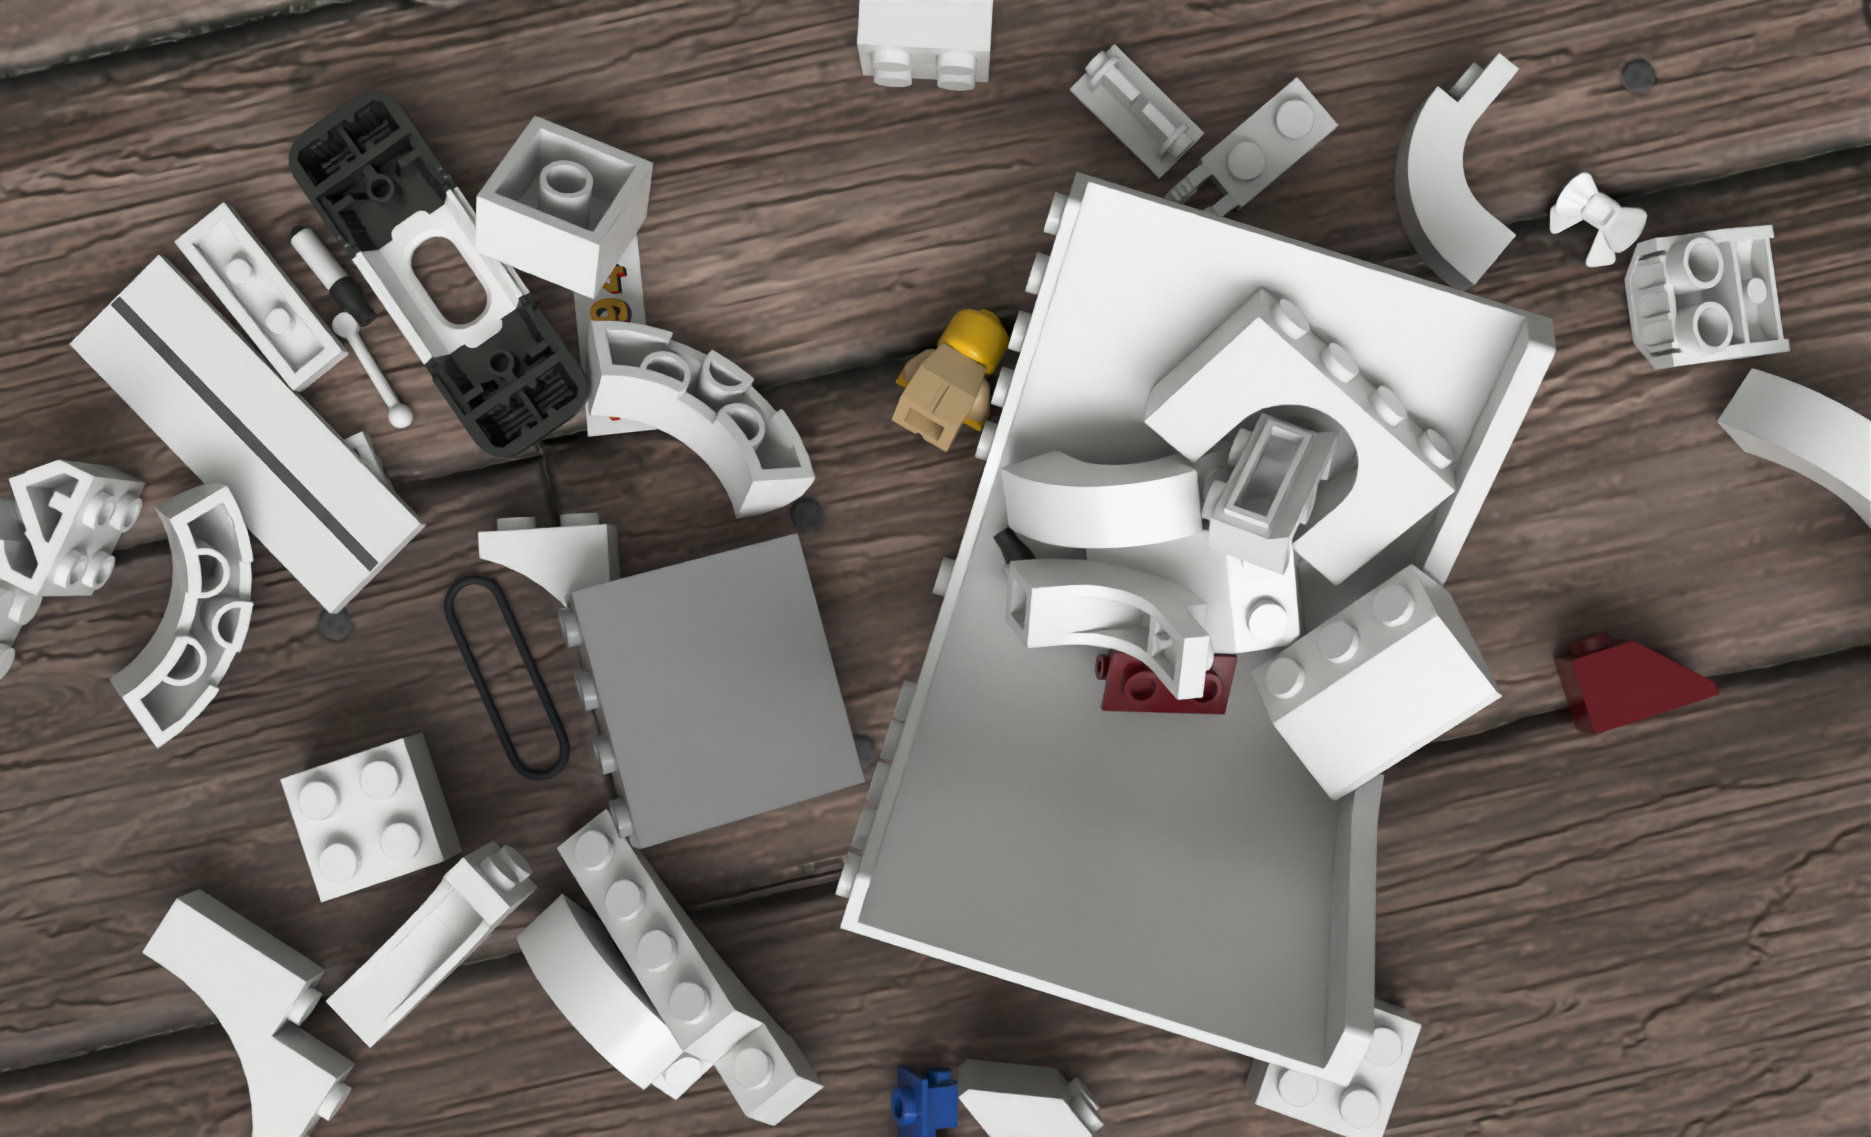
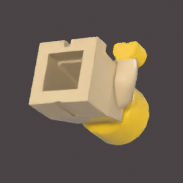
M963 309L957 312L939 338L938 348L936 350L926 349L910 359L896 380V383L904 387L905 390L899 399L892 421L914 434L920 433L923 435V439L945 452L948 451L964 423L977 431H981L991 414L990 385L986 378L995 371L1009 346V336L1001 325L1000 319L994 313L985 309L980 311Z

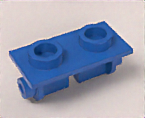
M904 1065L898 1066V1086H895L891 1093V1110L894 1121L898 1125V1137H936V1129L958 1127V1081L952 1079V1069L947 1067H931L926 1069L925 1078Z

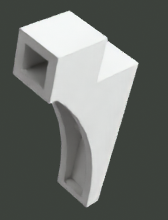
M605 809L557 847L681 1050L714 1064L747 1117L775 1126L824 1087L792 1036L787 1034L717 954L662 882L641 850L631 846L629 836L621 839L618 837L611 812L608 809Z

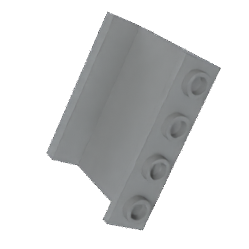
M798 533L578 589L564 596L567 608L558 610L560 628L566 646L568 648L578 646L584 671L575 673L579 698L584 711L595 709L601 735L592 737L595 757L602 775L612 773L618 794L617 799L609 801L612 820L618 837L621 839L629 836L631 846L643 849L865 783Z

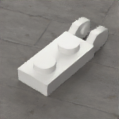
M1296 77L1203 156L1197 164L1198 167L1175 185L1164 198L1184 204L1197 192L1201 185L1210 179L1224 197L1203 211L1221 217H1226L1234 209L1239 212L1331 134L1338 124L1299 78Z

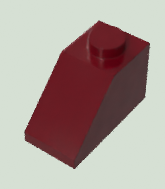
M1608 631L1575 639L1569 642L1572 652L1553 658L1576 730L1596 735L1719 695L1716 682L1633 640H1610Z

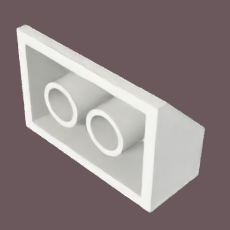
M1413 564L1251 672L1272 724L1327 795L1335 801L1502 697L1451 594Z

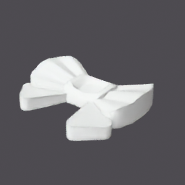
M1583 171L1574 176L1564 186L1556 205L1550 208V231L1553 234H1557L1585 220L1598 229L1587 255L1586 265L1588 267L1606 266L1616 261L1614 252L1620 253L1637 240L1646 224L1647 213L1640 207H1621L1618 202L1599 192L1592 175L1589 172Z

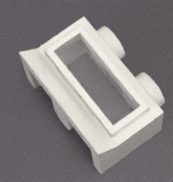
M1261 413L1253 431L1241 428L1233 442L1228 457V466L1234 467L1228 483L1215 480L1203 506L1202 518L1210 520L1207 547L1283 576L1289 564L1292 539L1299 523L1306 525L1312 513L1320 478L1328 481L1332 473L1340 430L1317 433Z

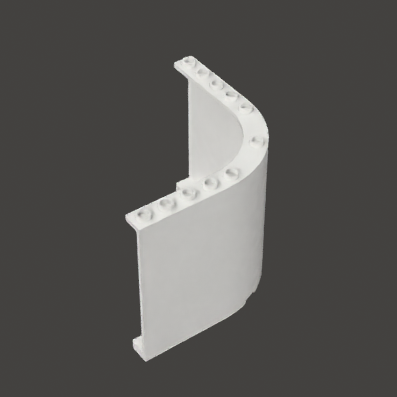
M1076 172L1069 196L1055 192L1043 232L1056 236L1050 256L1037 252L1025 292L1038 295L1032 314L1019 310L1008 349L1020 352L1015 370L1002 366L991 404L1002 407L1003 410L999 423L996 424L986 420L975 458L987 462L956 560L943 557L933 593L943 596L944 600L918 683L904 680L893 718L903 720L905 723L891 720L882 748L880 759L890 761L892 765L878 761L866 801L879 805L878 809L863 806L851 847L863 850V856L848 852L835 895L848 898L849 901L840 928L1348 1087L1374 1036L1377 829L1384 775L1378 774L1335 801L1327 795L1272 724L1251 672L1289 646L1236 654L1238 658L1225 715L1102 711L1101 704L1106 680L1097 679L1095 663L1098 654H1108L1109 650H1098L1097 646L1059 645L1026 648L1005 620L1008 578L1003 568L1006 563L1001 549L993 539L996 534L1009 527L1001 468L1054 450L1083 462L1100 465L1142 463L1179 453L1144 422L1150 390L1261 287L1278 302L1281 299L1290 301L1304 314L1309 322L1310 330L1326 345L1336 343L1345 349L1356 362L1359 374L1376 389L1384 386L1391 390L1405 406L1408 414L1407 417L1424 432L1427 429H1433L1448 442L1455 454L1456 491L1338 586L1334 585L1304 558L1302 559L1298 567L1308 634L1411 564L1440 586H1444L1554 357L1556 344L1553 320ZM1290 404L1271 406L1254 412L1222 438L1233 443L1241 428L1253 431L1261 413L1317 433L1340 430L1332 473L1328 481L1320 478L1317 491L1345 468L1356 450L1350 435L1335 419L1317 409ZM1262 457L1242 498V502L1270 497L1275 498L1289 467ZM1014 531L1037 559L1065 558L1086 560L1085 548L1043 543ZM1215 653V654H1233V653Z

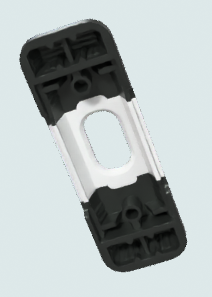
M366 91L357 95L304 131L293 142L289 152V168L294 179L335 239L345 248L431 374L433 382L471 438L484 452L496 457H513L575 417L585 407L589 397V382L583 369L514 268L475 252V211L405 109L392 96L380 91ZM444 237L449 239L462 254L486 291L487 304L483 313L467 324L449 322L442 315L412 269V256L415 249L430 238Z

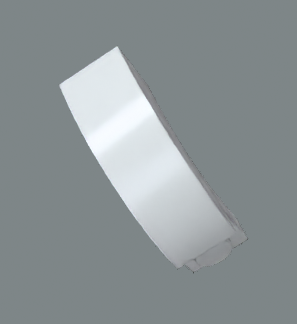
M1500 53L1483 69L1475 62L1467 68L1448 91L1449 94L1457 99L1456 101L1439 86L1427 96L1406 127L1396 159L1395 196L1405 232L1416 252L1427 266L1448 285L1460 291H1465L1474 286L1516 236L1475 199L1468 187L1463 169L1464 146L1472 126L1519 70Z
M1752 368L1717 422L1744 452L1790 468L1827 488L1852 507L1871 529V421L1814 390Z
M1224 439L1219 440L1195 463L1190 462L1179 452L1142 463L1100 465L1083 462L1054 450L1002 467L1001 474L1009 528L1043 543L1074 548L1098 549L1150 545L1203 532L1202 519L1204 518H1202V510L1208 492L1215 480L1228 483L1234 467L1228 466V457L1233 443Z
M1065 558L1010 561L1005 620L1026 648L1059 645H1093L1118 650L1145 663L1177 700L1203 697L1206 671L1213 664L1214 650L1211 637L1204 629L1207 603L1199 596L1164 577L1113 563Z
M561 894L516 937L530 968L560 1011L608 1062L642 1089L653 1084L677 1100L714 1065L681 1050L639 980L618 953L604 924L565 895Z

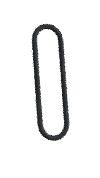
M478 575L462 577L452 584L445 595L444 612L446 620L510 763L517 773L527 779L536 781L551 779L563 770L569 759L570 746L566 732L504 593L497 583L487 577ZM476 584L486 587L492 592L500 607L560 743V757L556 764L548 770L540 772L530 770L522 764L517 756L454 613V598L465 586Z

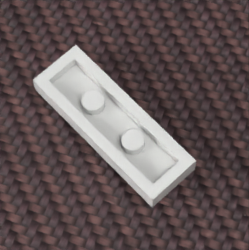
M223 202L174 241L293 391L301 393L350 354L231 205Z

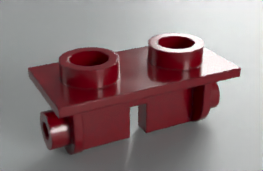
M1110 649L1108 654H1098L1095 663L1097 679L1106 680L1101 709L1102 711L1225 715L1238 657L1236 654L1214 653L1213 664L1206 671L1203 697L1177 700L1145 663L1129 654Z

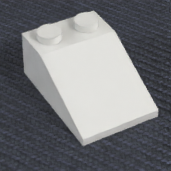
M1275 498L1243 501L1240 507L1266 517ZM1202 519L1203 532L1172 541L1124 548H1085L1086 560L1113 563L1150 572L1173 581L1199 596L1207 603L1204 629L1211 637L1214 653L1237 654L1290 646L1301 639L1293 544L1291 546L1289 564L1283 576L1208 548L1210 520ZM1097 646L1098 650H1110V648Z

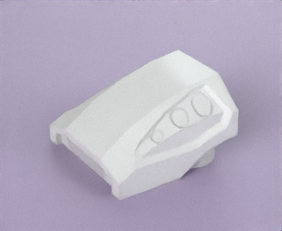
M1772 225L1725 228L1653 238L1637 243L1624 282L1633 343L1655 370L1759 357L1790 351L1789 339H1784L1770 246V238H1774Z

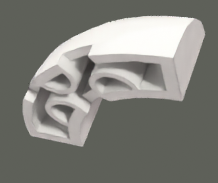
M591 320L586 343L585 373L589 382V397L587 400L590 416H610L638 421L662 430L683 442L696 452L717 475L730 498L736 519L762 515L782 508L801 497L811 486L815 475L809 455L798 432L782 409L776 412L769 402L752 387L754 378L739 366L714 350H711L706 355L687 345L671 340L673 332L621 321Z
M213 482L197 486L175 495L154 507L164 525L172 553L173 574L169 602L161 623L147 646L123 670L109 679L157 749L188 726L220 690L217 685L227 672L236 652H241L249 628L253 602L251 601V562H253V553L248 530L239 506L225 483Z

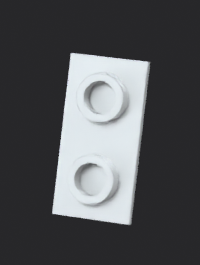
M1115 44L1106 53L1104 51L1098 53L1086 66L1085 70L1087 72L1070 88V91L1158 179L1204 135V132Z

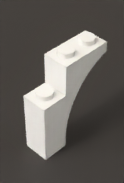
M599 513L560 515L561 527L536 528L535 517L497 519V531L478 532L479 558L502 564L527 576L544 587L566 608L564 596L569 592L620 579L617 526L599 524Z
M494 841L463 857L443 876L441 883L406 923L326 1002L371 1048L399 1024L496 931L495 928L538 888L529 879V876L532 874L529 864L512 847L504 845L500 848Z
M201 889L176 898L142 953L164 966L195 991L217 1016L229 1035L241 1060L248 1083L252 1104V1137H310L309 1135L320 1118L323 1117L330 1121L346 1100L351 1087L343 1082L355 1065L354 1062L298 1027L307 1019L322 995L321 992L314 988L326 970Z

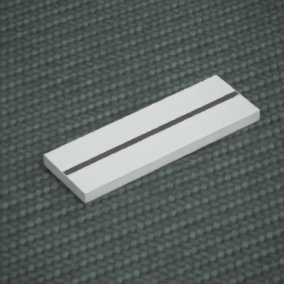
M158 255L70 343L81 357L204 484L218 482L225 483L239 506L246 527L329 613L338 614L427 525L360 458L359 454L343 441L344 439L298 392L293 391L277 370L168 258Z

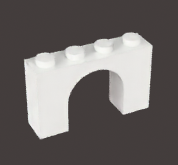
M1262 287L1156 384L1149 393L1144 422L1192 463H1195L1246 417L1271 406L1290 404L1314 408L1335 419L1347 431L1356 448L1354 455L1343 470L1316 492L1314 507L1306 525L1299 523L1292 539L1293 550L1336 586L1456 491L1455 454L1448 442L1433 429H1427L1424 432L1407 417L1408 414L1405 406L1391 390L1384 386L1376 389L1359 374L1356 362L1345 349L1336 343L1326 345L1310 330L1308 320L1293 303L1286 299H1281L1278 302Z

